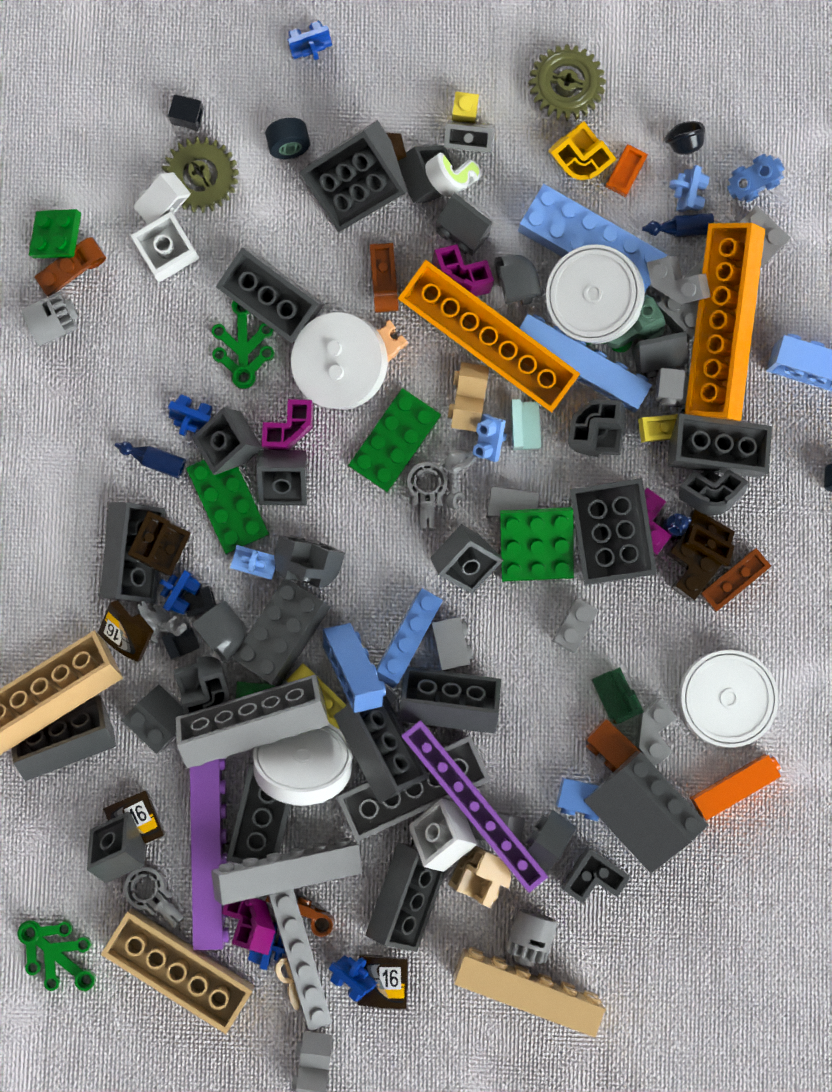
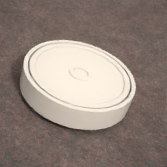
M585 245L567 253L553 268L546 287L547 308L556 326L566 335L576 340L594 344L606 343L625 334L637 321L645 297L643 279L636 265L623 253L605 245Z
M343 312L327 313L310 321L297 336L291 354L292 374L300 391L317 405L339 410L358 407L371 399L384 381L388 364L387 350L379 332L366 320Z
M721 650L700 657L688 668L680 683L678 703L684 722L697 737L716 746L741 747L759 739L772 725L778 709V690L772 674L757 658L741 651Z
M329 724L317 730L300 733L295 737H287L277 740L272 744L255 747L253 751L254 776L260 788L270 797L280 802L292 805L321 803L336 796L347 785L352 772V750L343 733L335 726Z

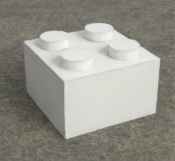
M172 212L167 213L130 235L158 282L199 259Z
M441 798L409 825L421 861L426 868L444 872L477 845L466 815L455 802Z

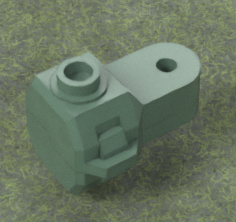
M649 295L644 297V304L635 324L619 338L606 342L607 346L616 349L637 338L647 340L663 336L666 322L653 297Z

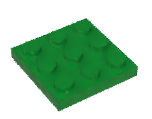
M572 507L500 511L501 557L504 560L501 563L502 582L574 578Z

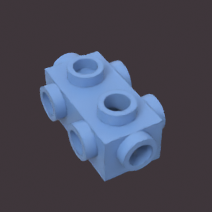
M762 154L753 160L754 165L747 169L745 166L734 170L732 172L733 177L728 179L731 185L727 186L732 198L735 199L737 197L742 202L744 200L750 202L759 196L758 192L765 188L771 190L780 184L779 180L785 178L782 173L785 168L779 157L775 159L772 155L766 156V154ZM746 179L748 182L747 186L741 188L740 182Z

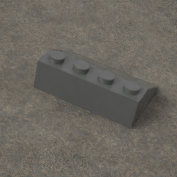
M378 120L315 159L299 172L338 232L407 192L392 142Z
M642 478L570 489L585 586L657 574Z
M641 751L634 752L583 800L650 873H653L680 852L709 826Z

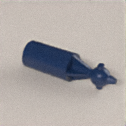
M712 213L674 216L673 219L662 224L652 220L648 225L642 227V231L654 236L660 231L675 237L707 235L708 224L714 223V216Z
M128 441L114 444L122 455L132 454L144 467L177 479L180 478L184 470L186 459L152 446L133 447Z
M676 513L666 518L662 522L661 528L672 535L670 538H676L687 531L691 518Z

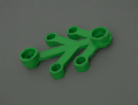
M233 300L232 310L237 315L238 342L227 333L225 327L221 324L213 326L212 334L214 338L222 340L238 355L239 366L227 356L225 349L221 347L215 348L212 356L216 362L222 363L232 372V381L236 387L248 389L255 383V372L266 361H271L274 358V350L270 346H263L260 349V355L249 365L248 356L265 338L271 337L274 330L271 328L268 334H264L262 329L268 325L262 323L258 332L248 341L247 315L250 312L247 310L239 311V304ZM218 328L223 329V334L220 336L215 334ZM265 350L271 351V355L269 357L263 356V352ZM219 351L224 353V357L221 359L216 358V353ZM247 374L248 380L243 382L240 380V376Z
M28 920L19 926L17 932L19 940L26 945V972L29 975H36L41 971L42 964L37 960V945L44 951L46 973L44 987L48 991H54L60 985V978L56 975L55 961L75 977V985L79 990H90L96 983L94 972L88 969L82 970L62 953L68 951H88L92 945L90 938L83 936L74 941L50 943L43 936L59 934L62 937H66L73 931L72 923L63 921L59 925L40 926L38 922ZM62 925H67V926H68V928H69L68 933H63V932H62V930H61V926H62ZM28 928H32L35 933L33 937L28 936ZM81 940L87 942V948L83 949L80 947ZM31 963H35L37 965V971H32L30 969ZM84 975H88L90 977V983H85L83 981ZM49 979L56 981L55 987H51L48 984Z

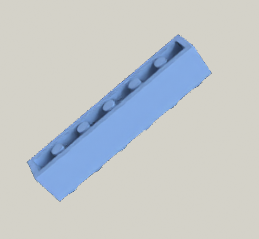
M527 314L519 329L580 373L577 378L579 382L611 400H621L624 407L633 413L639 409L652 384L648 383V378L639 373H636V375L627 371L628 367L617 361L615 363L606 359L607 355L599 350L592 351L586 347L587 344L585 342L571 339L557 326L550 327L545 324L546 321L536 314H533V316Z

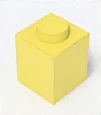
M456 91L452 121L475 123L479 94Z

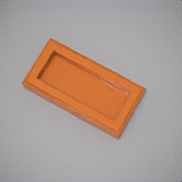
M627 144L605 187L626 197L648 154Z

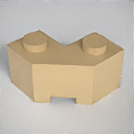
M461 362L460 371H455L453 385H458L455 404H450L448 418H452L451 428L476 432L477 424L481 422L489 366Z

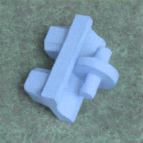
M695 165L693 169L684 170V174L679 173L677 180L670 181L669 187L675 190L674 197L678 198L676 211H699L703 209L705 199L696 195L697 189H706L710 177L701 172L702 167Z
M487 413L482 414L481 422L477 424L476 432L479 436L477 444L473 448L474 456L493 462L499 461L501 444L507 438V434L504 433L506 420L494 418Z
M236 545L230 568L272 580L276 569L275 555Z

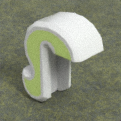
M438 153L431 158L425 166L426 175L432 186L446 197H451L454 192L458 194L480 178L479 166L474 161L468 159L460 167L452 170V165L443 153Z

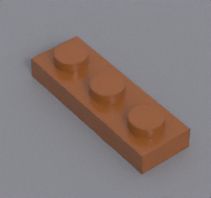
M754 548L703 590L700 595L714 612H717L767 571L771 565L759 550Z

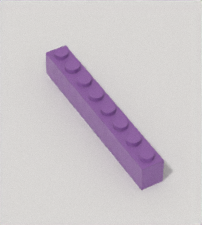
M421 720L401 735L528 893L548 878L540 865Z
M226 758L212 760L201 766L190 767L193 950L223 949L225 942H229L230 937L229 927H225V918L229 916L222 914L224 905H221L214 899L211 870L219 869V865L228 863L226 861L228 854L224 853L223 844L227 843L228 837L227 829H223V819H227V805L223 804L222 794H226V780H222V770H226Z

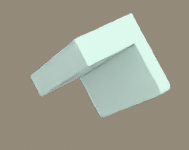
M512 399L510 407L513 450L540 449L539 403L536 401L521 402V399Z

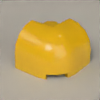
M582 121L568 134L562 136L548 150L562 171L569 177L578 180L594 178L617 160L603 140L597 139L585 121Z

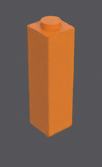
M763 754L693 795L690 799L699 815L707 821L782 777L778 771L781 767L774 757L770 758L769 755Z

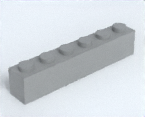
M340 838L336 840V843L329 845L327 843H317L313 845V848L306 850L304 848H294L290 850V853L283 855L281 853H271L266 855V858L260 860L248 858L244 859L242 864L225 863L219 865V869L211 870L214 899L221 905L344 878L361 874L362 865L359 844L351 841L350 838Z

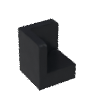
M175 94L168 114L171 124L198 131L204 112L202 101Z
M212 587L199 588L200 590L196 596L192 593L184 595L185 601L191 604L188 612H186L187 617L192 618L205 614L216 606Z
M187 625V629L180 636L170 633L161 637L171 660H175L200 648L192 627Z

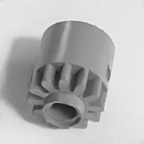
M60 291L21 309L25 322L39 346L78 329L75 319L79 318V314L70 298L64 300Z
M518 909L506 952L514 955V961L526 966L535 967L536 962L546 964L558 921L540 913Z

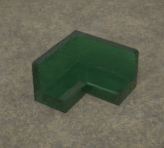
M620 667L592 679L611 723L619 724L644 712L635 691L629 688Z

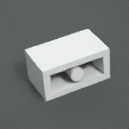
M174 172L157 174L152 179L151 186L139 194V200L133 206L148 225L169 212L174 214L191 195Z

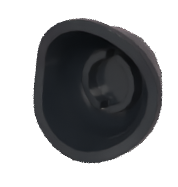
M698 121L680 123L666 135L665 143H668L675 153H694L704 144L705 126Z

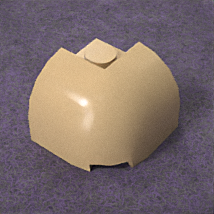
M475 846L467 856L464 855L460 858L448 885L456 891L474 898L482 905L491 908L492 903L499 895L500 885L506 888L510 886V869L492 852Z

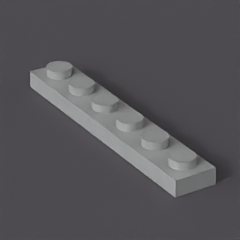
M294 890L269 894L268 897L307 1029L310 1032L331 1024V1016Z

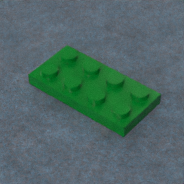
M402 388L348 467L388 493L433 429L441 414Z
M202 460L186 468L226 555L234 552L236 545L244 547L270 535L239 467L214 475L206 461Z

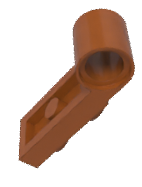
M90 237L76 245L74 257L58 258L34 277L46 296L49 297L57 293L87 269H94L106 260V256L95 239Z
M393 243L370 244L375 313L399 311Z
M267 895L265 901L270 903L269 897ZM299 896L296 900L300 914L312 919V932L319 937L330 934L334 925L332 915L327 911L316 908V906L312 905V900ZM319 918L327 919L329 927L325 930L319 929L316 926V920Z

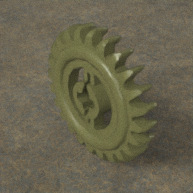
M565 44V48L562 50L559 45H556L555 52L547 49V56L541 54L539 55L541 62L536 61L533 63V67L537 70L530 71V76L535 77L528 82L529 86H535L530 90V95L538 94L534 98V103L542 101L540 111L548 107L547 116H550L555 111L557 120H559L563 113L565 114L566 121H568L570 114L573 113L575 119L578 120L579 111L584 116H587V107L593 111L596 107L594 101L597 103L601 102V97L598 94H604L605 89L600 85H605L606 80L600 76H603L605 72L602 69H597L601 63L599 61L593 62L594 54L586 56L587 49L579 52L578 45H575L573 50H570L569 45ZM563 66H572L580 71L584 80L578 79L577 74L570 69L563 70L559 74L553 72ZM565 81L569 82V86L564 85ZM550 83L556 84L557 93L552 89ZM576 89L581 90L576 96L569 97L575 93Z
M196 136L195 144H192L189 138H186V147L178 142L179 152L170 149L174 158L165 157L166 162L170 166H162V169L166 173L174 172L191 193L182 205L183 210L191 206L193 213L196 212L198 207H200L202 213H205L206 207L214 211V204L222 207V199L230 200L227 193L235 192L231 185L238 184V180L233 177L238 175L239 171L232 168L237 165V161H230L233 154L232 152L225 154L226 146L224 144L218 149V141L216 139L210 145L207 136L203 143ZM201 160L209 161L216 167L217 179L214 185L210 182L212 178L208 165ZM187 166H189L188 174L192 183L197 187H204L205 191L192 190L185 184L184 171ZM194 166L196 167V169H197L198 171H200L201 173H203L204 179H205V181H206V183L208 184L209 187L206 186V184H205L203 178H202L201 176H199L198 174H196V170H195Z

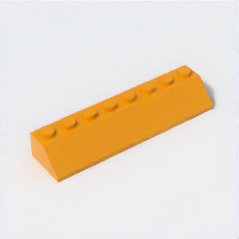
M754 223L708 224L702 274L706 273L711 297L699 300L684 414L741 421L765 229Z
M427 260L423 262L398 297L401 302L551 413H553L580 375L578 371Z

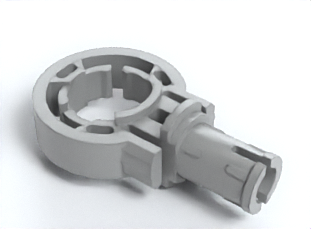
M432 462L417 464L411 469L407 478V490L413 498V507L418 508V496H420L421 531H426L427 521L428 531L435 530V496L437 508H440L442 506V497L448 485L445 471L443 469L438 470L439 465ZM417 471H419V472L416 474V477L414 478L413 484H411V478H412V476H413ZM439 473L442 477L443 484L441 485V478L438 477V487L431 492L422 491L416 485L417 477L422 474H432L436 478Z
M141 867L132 871L127 876L124 883V895L131 906L137 909H145L151 916L160 913L173 928L180 924L179 921L184 920L185 916L170 903L169 898L173 894L167 889L166 879L160 871L151 867ZM143 871H149L157 876L156 878L153 875H149V878L154 881L155 890L153 895L147 900L138 897L137 893L131 895L130 886L131 890H136V883L142 877H148V874H141Z

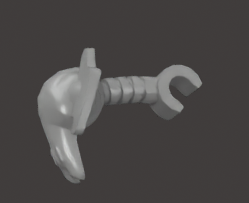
M452 451L438 466V470L445 468L450 473V493L446 498V504L449 508L458 510L460 507L456 504V498L465 499V495L459 492L458 473L463 469H467L476 460L477 457L470 451Z
M141 601V604L137 605L138 613L154 630L150 639L153 643L158 642L155 636H161L164 632H171L176 636H180L187 629L185 623L179 626L176 616L170 619V616L156 604L152 606L154 612L149 610L145 601Z

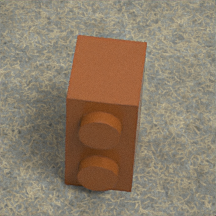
M605 718L584 739L588 742L586 748L595 756L600 754L606 760L603 764L612 772L620 767L634 752L640 751Z

